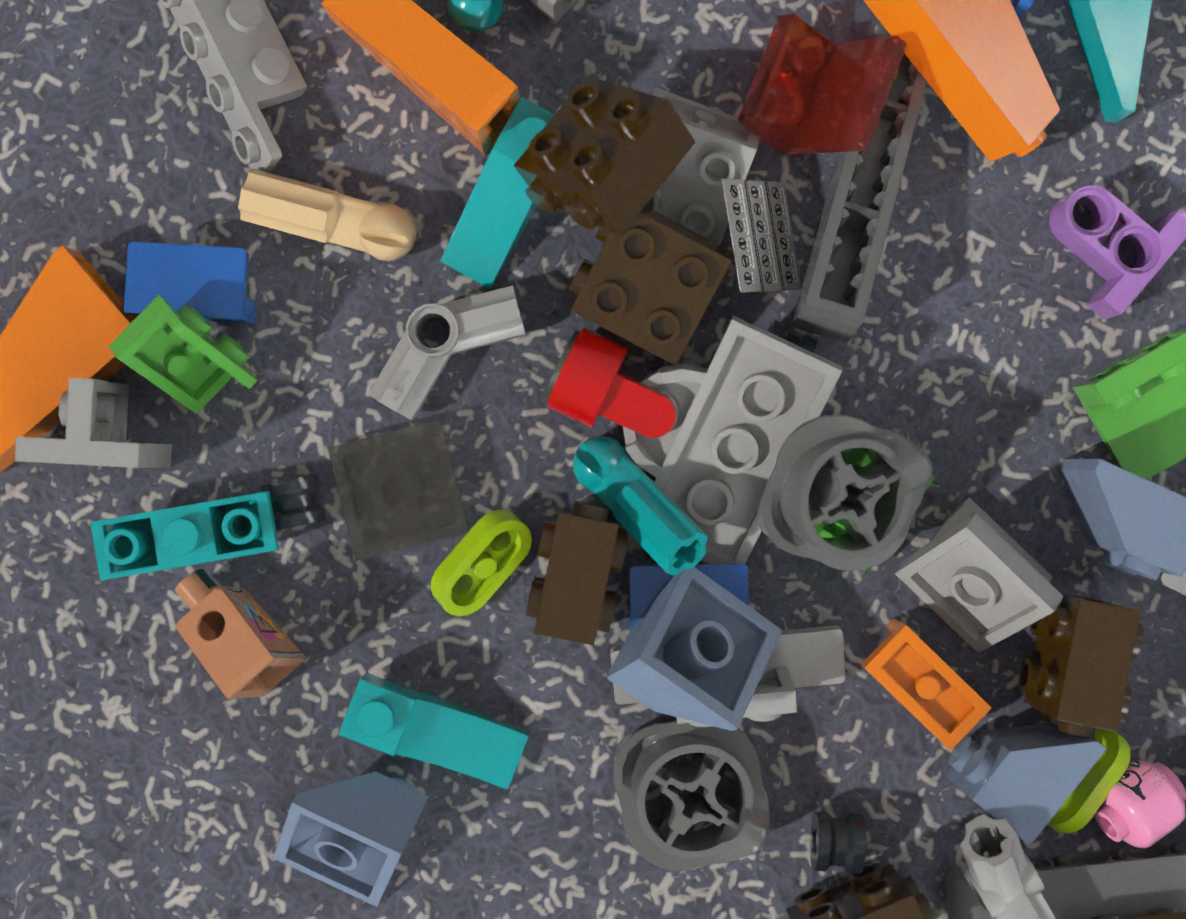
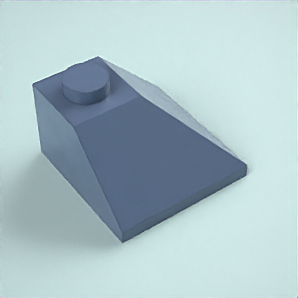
M694 567L674 576L633 626L606 678L655 712L734 731L740 726L782 630Z
M376 771L299 792L291 803L273 858L377 907L429 796L416 791L411 784L402 779L389 778Z

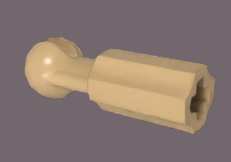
M252 169L248 172L245 184L241 188L238 209L240 210V220L323 243L330 242L360 250L383 261H394L403 258L413 248L416 239L415 223L407 211L395 204H376L339 194L335 190L257 169Z

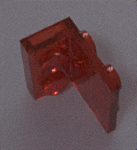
M796 14L780 15L776 20L737 122L755 135L760 136L762 140L783 155L865 151L877 129L879 117L892 83L897 76L898 67L907 43L899 36H889L832 44Z

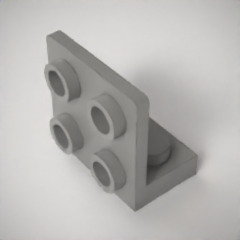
M655 87L652 95L671 102L696 143L645 206L720 245L729 223L722 179H746L758 148L763 127Z

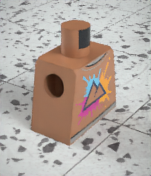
M204 569L192 572L176 586L175 592L190 609L177 622V631L227 699L264 697L307 659L246 589L229 586L218 587Z

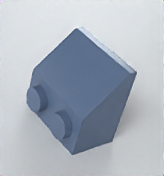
M1102 459L1063 460L1059 469L1088 545L1105 552L1102 563L1132 576L1138 574L1157 581L1160 572L1183 577L1186 571L1185 496Z
M1052 723L980 730L974 739L966 737L955 747L948 760V764L952 767L945 776L997 820L1007 819L1018 837L1031 846L1105 752L1106 748L1092 738L1059 731L1056 729L1057 725Z

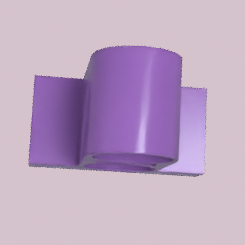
M1088 185L1071 192L1056 202L1050 212L1049 224L1055 237L1106 280L1086 304L1102 319L1122 315L1186 239V213L1183 210L1178 209L1161 216L1151 227L1110 191L1101 186ZM1075 203H1081L1090 210L1093 219L1089 230L1079 227L1074 221L1072 213ZM1121 240L1130 243L1135 249L1136 262L1133 268L1124 265L1119 259L1118 245Z

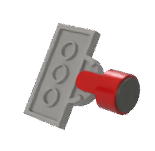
M733 316L708 369L687 363L677 364L676 366H662L645 376L640 382H637L619 373L629 351L628 347L585 327L582 328L581 332L575 330L547 387L544 400L548 401L547 407L590 428L594 426L599 415L622 425L626 443L625 449L636 465L655 476L654 482L709 537L705 547L707 553L701 561L708 564H745L762 531L757 521V510L760 506L766 483L775 467L778 453L787 437L797 427L811 419L820 417L843 371L842 366Z

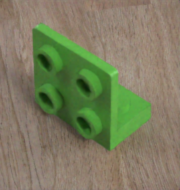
M1186 327L1172 330L1073 387L1117 467L1148 480L1186 458Z

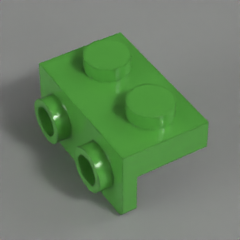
M159 294L108 346L117 359L195 414H198L232 377L249 389L258 381L244 364L250 358V355L226 333H223L216 339L209 333L213 328L212 325L192 306L185 303L178 309Z

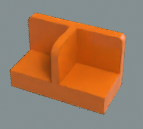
M893 618L885 626L891 631V634L862 662L861 666L899 704L906 708L951 751L992 707L906 624Z

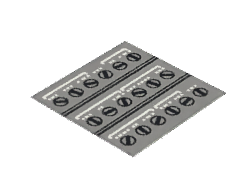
M722 179L740 292L801 290L785 183Z

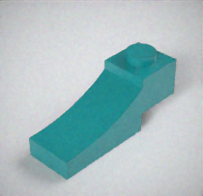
M365 673L358 682L338 735L391 756L397 754L428 762L508 790L530 732L428 692L422 691V693H418L378 676Z

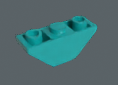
M269 491L90 522L100 581L279 550Z

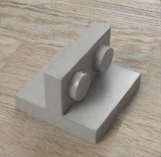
M69 378L68 391L63 392L59 404V418L62 426L66 427V439L16 437L15 461L131 468L171 467L172 444L126 442L128 384L97 379Z
M970 497L954 507L932 542L907 557L895 573L977 653L1055 612L1063 598V595L1049 583L1052 576Z

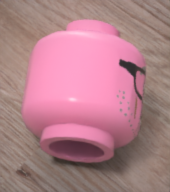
M1141 759L1132 760L1123 776L1111 788L1109 795L1095 813V818L1102 831L1113 841L1120 842L1123 840L1137 848H1148L1178 827L1186 816L1184 803L1186 801V790L1174 772L1164 764L1159 762L1150 763Z

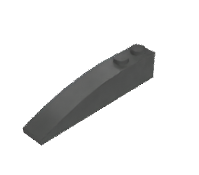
M881 22L879 23L831 181L791 325L793 328L843 343L849 342L865 319L927 84L925 78Z

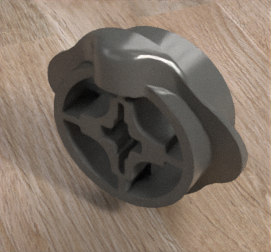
M825 415L811 419L797 427L783 443L757 510L758 525L773 543L795 556L808 557L840 570L855 571L877 566L890 558L904 542L914 514L923 498L926 485L931 479L933 472L931 461L920 447L895 431L881 429L846 415ZM851 448H861L868 455L871 463L864 467L857 464L852 466L851 463L843 460L840 452ZM823 521L829 524L836 521L844 526L847 533L837 537L823 538L817 533L814 526Z
M677 721L645 726L628 733L619 742L613 763L614 787L620 801L622 821L626 835L634 849L646 861L665 870L689 871L702 866L727 863L753 855L765 845L770 826L769 800L763 786L757 752L749 738L739 728L729 731L713 726L696 727L689 723L677 724ZM696 753L689 762L683 765L667 763L677 756ZM724 762H727L732 767L735 778L734 794L730 805L723 802L719 793L715 791L721 779L718 771ZM651 780L659 785L662 793L667 795L665 803L661 807L664 814L658 823L645 810V797ZM699 786L704 796L702 797L698 795L696 797L695 795L688 793L684 797V799H682L678 789L682 791L686 789L688 791L694 792ZM700 821L713 823L704 829L687 832L693 824Z

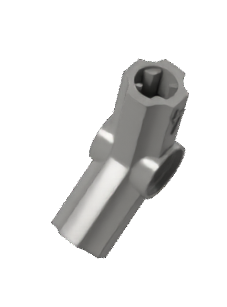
M514 286L443 304H424L416 308L408 318L405 333L368 395L413 421L452 355L526 336ZM434 317L446 319L450 325L448 340L437 348L426 347L420 335L423 324Z
M983 814L965 824L966 835L960 846L968 867L964 868L962 872L987 915L991 919H1056L1041 893L1044 890L1042 880L1023 851L1020 839L1007 819H992Z

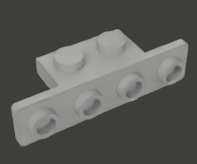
M159 0L165 8H170L180 28V39L184 51L191 60H196L206 80L207 95L212 106L217 112H222L233 133L232 142L238 158L243 164L249 165L251 170L257 169L271 173L282 158V153L260 109L301 96L307 89V85L265 1Z
M833 625L782 630L743 718L747 717L754 721L764 722L775 720L781 714L797 713L795 688L843 683L846 677L844 640L841 628ZM622 646L611 648V666ZM613 683L614 697L617 704L641 703ZM676 717L677 724L689 723L696 727H711L710 725Z

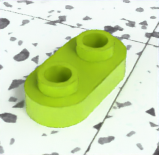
M507 510L492 511L479 519L438 566L432 576L431 592L444 610L454 616H466L483 607L527 556L532 542L529 528L514 513Z
M1095 728L1094 738L1092 739L1099 742L1106 750L1047 826L1059 833H1073L1082 829L1091 820L1109 795L1111 788L1118 783L1130 763L1131 751L1129 744L1118 732Z

